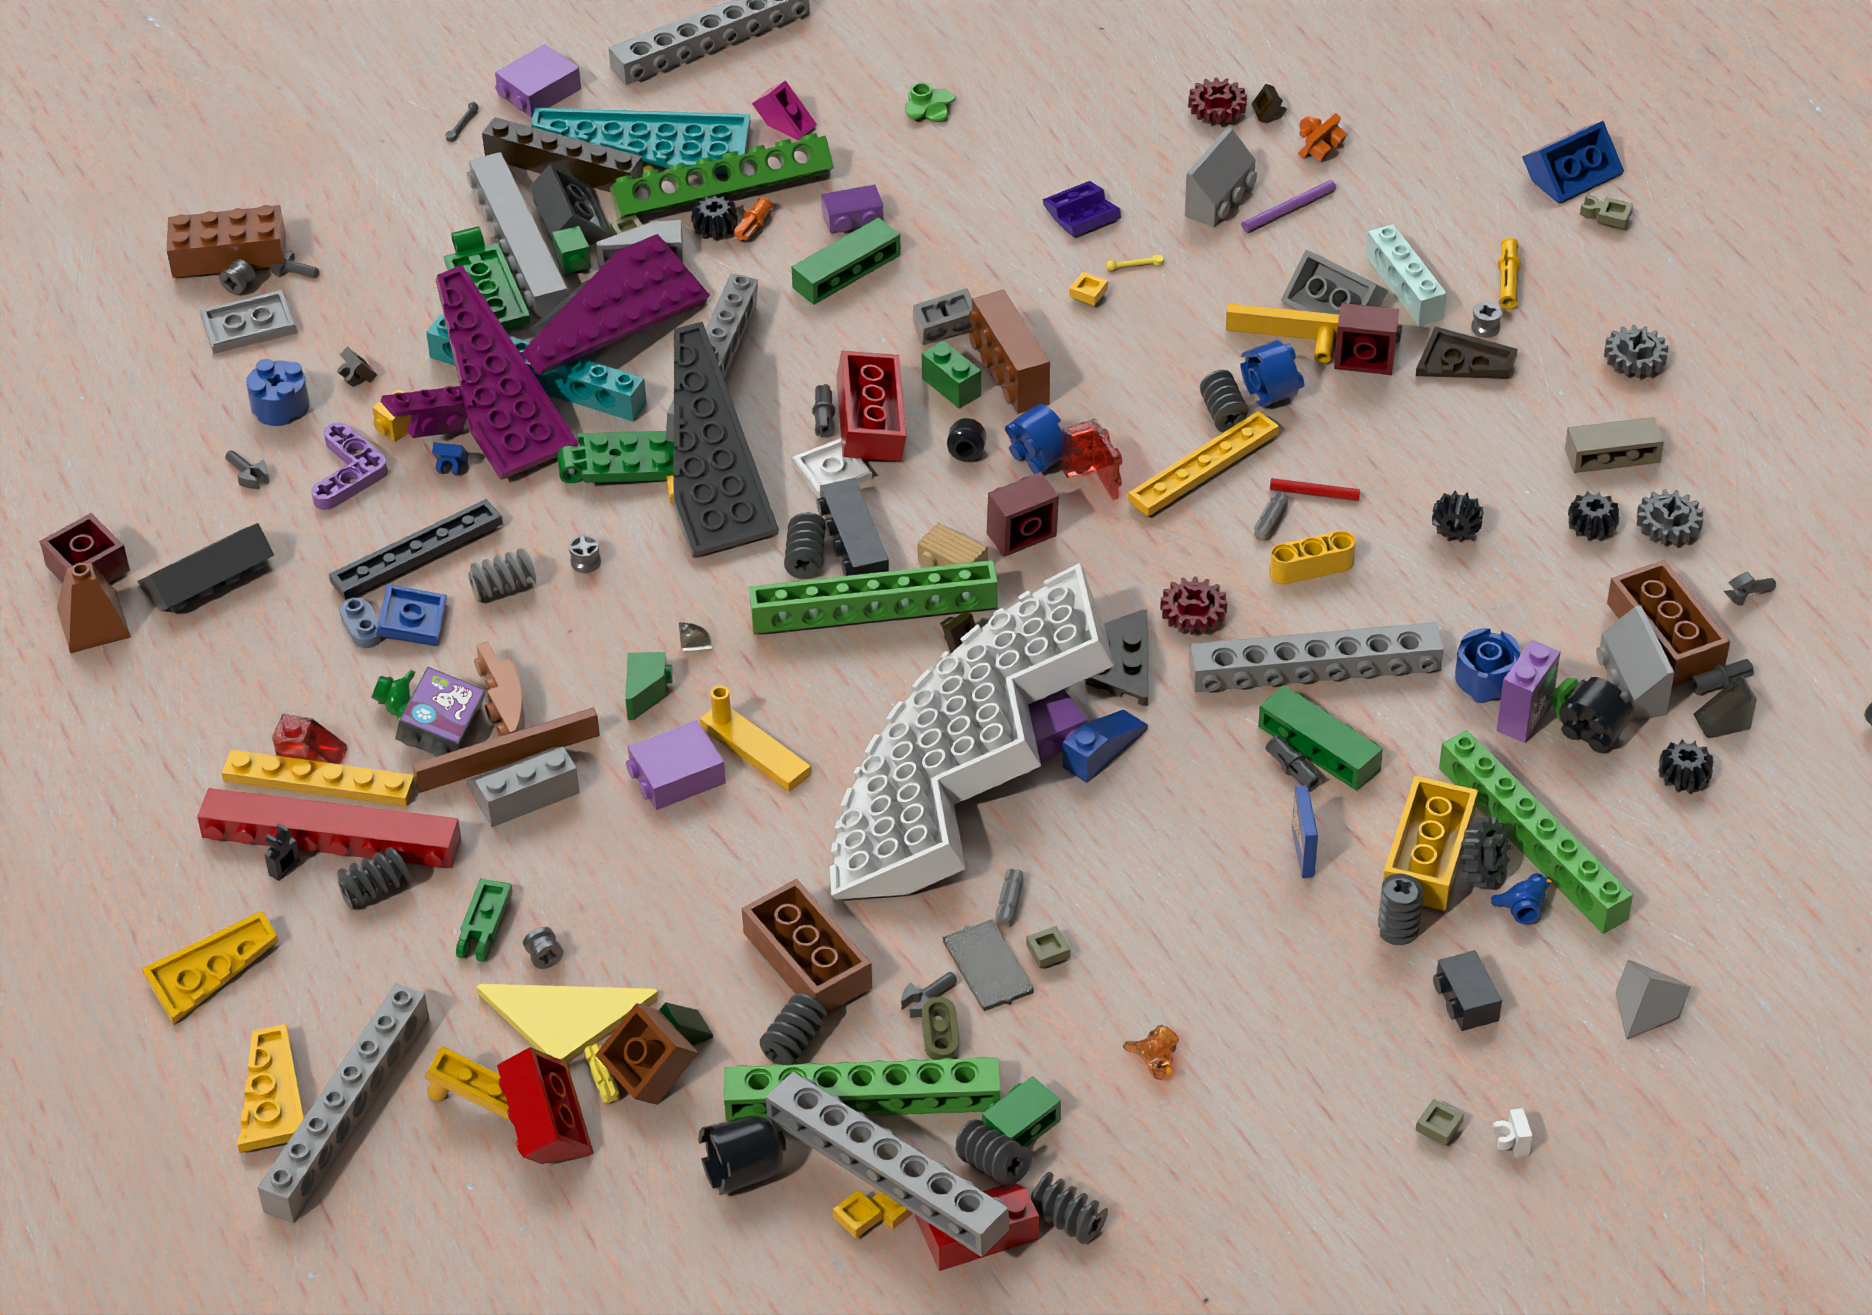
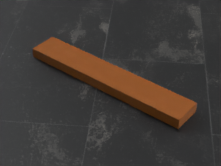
M594 707L415 763L413 764V770L418 791L422 793L488 772L552 747H566L600 736L598 715Z

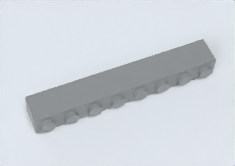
M499 152L469 160L470 172H467L470 188L475 187L477 203L479 205L483 204L484 217L487 222L491 221L492 234L495 239H500L499 245L503 255L508 256L507 263L511 273H516L517 287L519 291L524 290L523 296L527 308L533 309L536 318L543 317L568 296L567 287L502 153Z

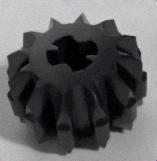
M716 195L713 198L704 196L703 201L695 202V207L691 213V222H693L695 233L702 234L703 239L713 237L714 240L716 237L726 239L727 234H733L736 226H738L739 216L734 201H728L726 196L722 198H717Z
M1456 490L1452 495L1444 493L1433 506L1432 525L1436 526L1437 534L1445 533L1447 540L1451 537H1456L1459 542L1464 537L1472 539L1475 533L1479 532V529L1482 527L1483 507L1479 506L1478 498L1470 499L1468 492L1464 495H1459Z
M1588 491L1584 496L1576 495L1575 500L1571 502L1568 509L1569 529L1575 530L1576 536L1585 535L1587 540L1595 537L1601 541L1603 536L1611 537L1619 525L1618 503L1612 502L1611 496H1601L1600 491L1596 495H1592Z
M1683 739L1678 745L1670 742L1667 749L1663 750L1660 754L1659 777L1664 778L1665 786L1674 785L1676 792L1681 788L1686 789L1689 794L1694 788L1702 791L1705 783H1709L1712 778L1713 756L1708 754L1707 747L1698 748L1696 740L1692 744H1686Z

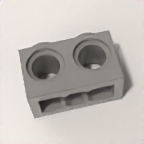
M968 288L913 305V324L922 345L972 330L969 319V312L972 311V298Z

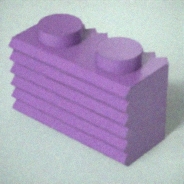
M876 184L821 194L822 213L829 232L832 234L834 232L839 233L840 231L844 232L850 229L861 228L877 218L884 221L883 202Z

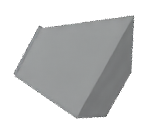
M1627 960L1616 988L1626 1040L1678 1018L1691 986L1632 960Z

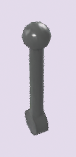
M471 102L468 104V110L454 129L446 132L447 141L453 142L457 139L456 133L469 116L478 110L477 103Z

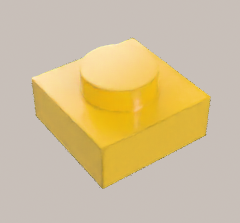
M1082 272L1069 288V297L1095 306L1108 290V281Z
M857 1190L832 1209L833 1218L855 1238H858L882 1220V1210L860 1190Z
M878 1192L870 1199L882 1210V1221L892 1229L913 1213L882 1192Z

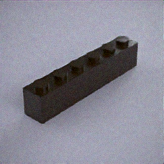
M494 117L482 132L485 156L501 152L506 164L541 174L551 164L588 183L592 188L610 192V187L616 183L615 179L628 175H631L632 179L643 177L642 156L497 117Z

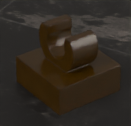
M1269 84L1263 86L1251 103L1258 120L1268 123L1273 116L1282 118L1287 111L1285 107L1280 106L1283 100L1279 98L1275 87Z
M348 346L340 354L346 363L342 364L337 372L352 387L359 382L361 377L370 383L377 376L370 365Z
M964 611L956 618L950 616L940 623L950 653L963 643L961 638L976 626L972 614Z

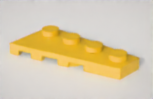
M286 1024L252 1031L248 1060V1079L244 1090L245 1102L240 1120L241 1132L237 1143L239 1153L287 1143L304 1119Z

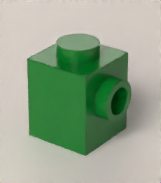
M579 226L552 232L554 253L564 274L591 268L589 245Z

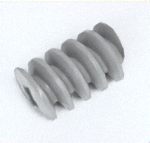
M523 548L517 549L516 556L511 551L505 554V561L500 555L494 556L493 564L489 559H485L482 561V568L478 563H472L468 572L470 585L478 602L481 601L482 591H485L489 598L493 597L494 587L497 588L500 594H504V584H508L513 591L516 590V580H519L526 587L527 577L531 576L536 583L533 563Z

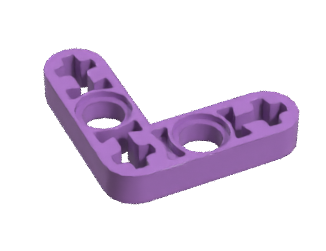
M340 422L328 425L324 430L326 446L347 465L312 487L313 503L315 507L322 510H329L383 479L387 474V464L384 455L351 427ZM353 449H361V450H363V451H362L361 453H359V454H350V453H348L349 451H351V450H353ZM347 478L357 479L354 483L345 484L342 482Z

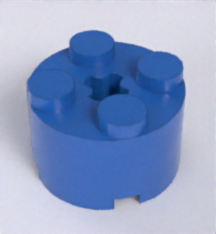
M1274 340L1245 351L1241 355V357H1245V362L1240 364L1245 386L1250 395L1257 394L1260 400L1256 401V403L1261 407L1294 396L1305 385L1304 378L1297 371L1294 362L1296 359L1294 348L1289 343L1284 345L1281 341Z
M262 359L257 362L256 368L250 372L246 380L252 413L257 416L261 423L271 426L290 424L289 419L298 416V419L303 417L308 411L310 403L301 364L281 360L272 361L270 359Z
M1044 404L1030 408L1005 426V431L1012 443L1009 446L1010 453L1017 461L1024 459L1034 474L1046 471L1073 450V442L1068 430L1065 429L1062 432L1057 424L1061 421L1058 415Z
M1480 628L1463 636L1457 651L1455 680L1458 686L1465 693L1471 695L1472 699L1478 703H1486L1491 699L1501 698L1503 679L1520 657V645L1510 634L1501 631V635L1491 633L1490 628Z

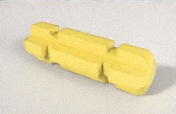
M599 1044L587 1046L584 1050L585 1058L591 1067L590 1071L598 1090H600L602 1101L606 1104L618 1101L620 1090L614 1081V1076L595 1056L602 1046Z

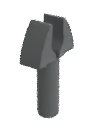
M285 251V264L270 265L271 267H268L279 278L285 272H292L311 278H316L319 275L317 267L294 262L295 256L292 251Z
M233 450L226 453L225 459L242 472L237 475L239 485L251 489H260L258 479L255 477H262L264 481L269 483L267 465L264 460L251 465Z
M1744 572L1728 582L1734 590H1727L1724 593L1733 603L1743 605L1748 594L1774 590L1776 588V581L1773 578L1755 580L1749 572Z
M948 972L924 989H917L912 983H909L902 994L901 1010L912 1002H919L909 1008L910 1018L921 1017L924 1003L957 982L956 976L952 972Z

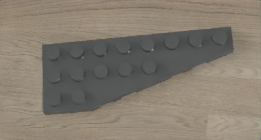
M703 321L674 329L673 505L692 558L778 534L779 531Z

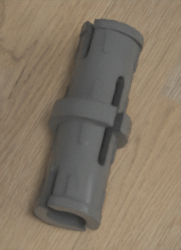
M1280 735L1274 736L1269 740L1265 749L1282 765L1281 769L1286 775H1292L1301 786L1307 785L1309 792L1318 787L1322 778L1305 762V757L1301 752H1295Z

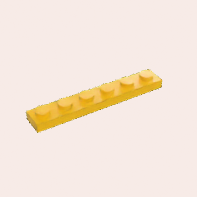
M1258 410L1128 492V502L1149 517L1278 435L1279 425Z
M232 749L221 772L225 782L405 807L408 805L416 783L414 774Z

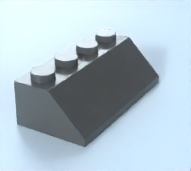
M256 523L196 551L137 582L160 611L170 608L173 613L189 605L186 599L196 594L201 599L215 592L214 585L223 581L225 586L242 578L240 572L250 568L253 573L269 565L266 559L274 556V553L259 523Z

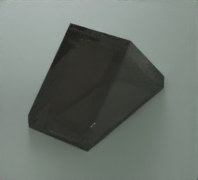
M1739 675L1693 713L1707 738L1750 730L1757 698L1745 677Z

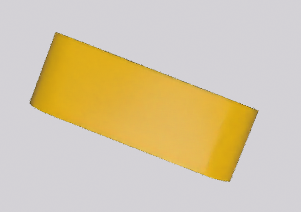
M1335 531L1275 545L1271 550L1270 578L1279 584H1289L1349 570L1354 564L1356 539L1353 534L1347 531Z

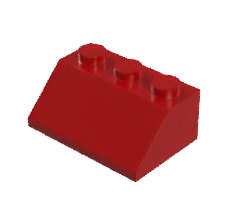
M529 1047L497 1065L500 1075L499 1086L506 1096L509 1107L507 1114L514 1125L518 1138L516 1146L523 1158L540 1164L587 1157L594 1154L567 1062Z
M1015 1183L1008 1186L1000 1185L983 1191L990 1197L1000 1199L1008 1207L1009 1231L982 1257L915 1214L938 1270L942 1271L1039 1240V1215L1027 1189Z

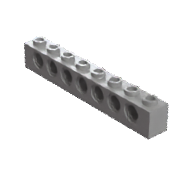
M809 0L727 1L608 47L610 69L625 85L634 83L810 14Z
M732 273L706 327V332L723 378L727 374L757 305L758 279ZM674 399L667 412L666 441L674 442Z
M1437 622L1193 643L1190 644L1189 668L1194 692L1440 671L1444 649Z
M397 983L392 987L257 1187L263 1212L291 1223L296 1221L429 1020L425 993Z
M792 1072L765 1097L768 1120L982 1257L1009 1231L1008 1207L1000 1199L990 1197L979 1190L970 1180H964L951 1172L945 1164L935 1162L924 1155L918 1147L908 1145L897 1138L891 1130L883 1129L872 1122L864 1113L856 1112L845 1105L839 1097L829 1095L818 1088L812 1080L804 1079L795 1072Z

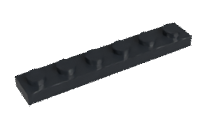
M487 499L482 500L330 573V583L343 599L347 600L502 525V516Z

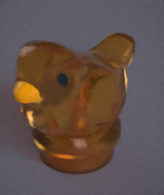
M1157 1025L1154 1030L1149 1032L1147 1038L1140 1041H1126L1123 1048L1128 1052L1138 1054L1148 1066L1153 1078L1162 1080L1167 1075L1173 1073L1170 1066L1174 1061L1173 1053L1177 1049L1176 1045L1179 1042V1038L1170 1028L1164 1025Z

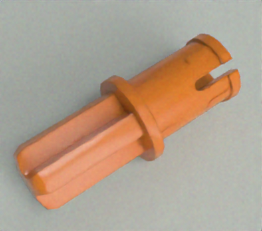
M760 197L752 209L744 213L743 220L734 230V235L738 241L748 240L756 229H760L763 226L764 219L773 210V204L768 198Z

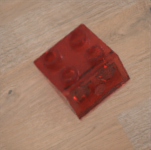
M1096 418L1064 427L1062 471L1066 478L1094 470L1111 499H1118L1119 487L1122 485L1119 466L1122 465L1123 461L1119 449L1114 448L1111 444L1108 431L1105 428L1102 429Z

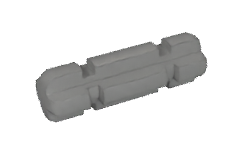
M1278 491L1272 495L1270 502H1268L1259 518L1260 520L1254 526L1255 531L1253 534L1256 538L1260 537L1263 540L1269 538L1271 530L1274 529L1282 515V511L1288 505L1287 494H1282Z
M1012 868L1006 871L1005 882L1003 883L998 902L999 906L995 914V921L999 925L1010 926L1013 923L1014 912L1016 911L1020 888L1023 883V872Z

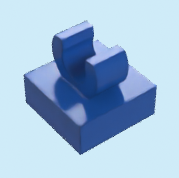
M433 443L432 454L437 459V472L443 474L444 466L451 463L452 474L458 476L460 464H467L469 455L463 445Z

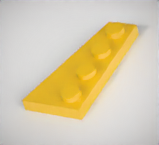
M260 911L143 967V976L174 1025L278 942V936L263 911Z

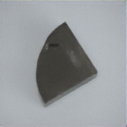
M679 623L681 652L712 649L711 637L704 628L692 623Z

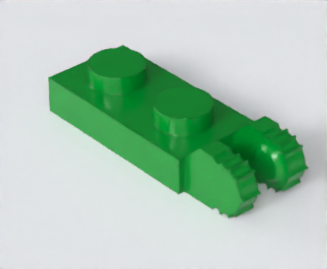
M480 878L460 928L461 934L456 946V956L458 958L466 957L470 948L471 938L479 939L475 951V959L481 962L486 960L490 951V944L495 939L513 893L511 883Z

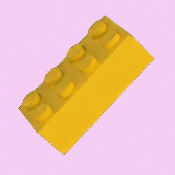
M1414 776L1384 869L1383 881L1392 874L1410 875L1420 882L1423 888L1422 906L1446 911L1460 866V856L1464 853V848L1461 846V842L1465 838L1464 830H1470L1469 822L1473 821L1475 817L1478 790Z

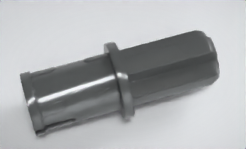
M828 384L818 385L815 388V405L812 408V414L815 416V434L819 436L821 428L822 438L830 437L834 433L833 416L835 414V406L832 404V391Z
M1743 659L1725 666L1718 664L1713 670L1691 676L1692 689L1696 695L1719 687L1726 689L1731 683L1751 677L1754 674L1753 665L1749 659Z

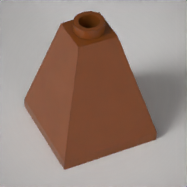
M92 562L77 563L67 568L57 610L70 653L131 638L117 591Z

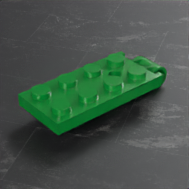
M479 226L452 232L451 237L456 253L444 256L447 270L463 265L505 330L531 324L530 314L499 243L485 246Z
M666 431L578 433L580 447L566 446L557 453L560 479L570 484L576 483L581 479L585 483L667 480V476L673 475L674 442L666 441Z

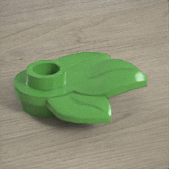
M918 82L913 84L908 92L909 101L905 104V112L913 120L925 116L930 121H943L948 115L946 104L955 101L956 97L948 90L932 89L930 84Z

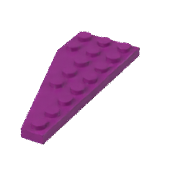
M656 234L616 251L525 347L522 355L536 372L542 375L705 303L710 294L659 234Z
M463 265L437 274L436 285L471 435L500 480L557 458L558 451L563 447H578L579 443Z

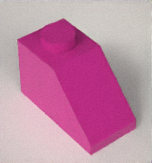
M786 80L767 90L752 103L767 126L796 140L803 137L817 125Z

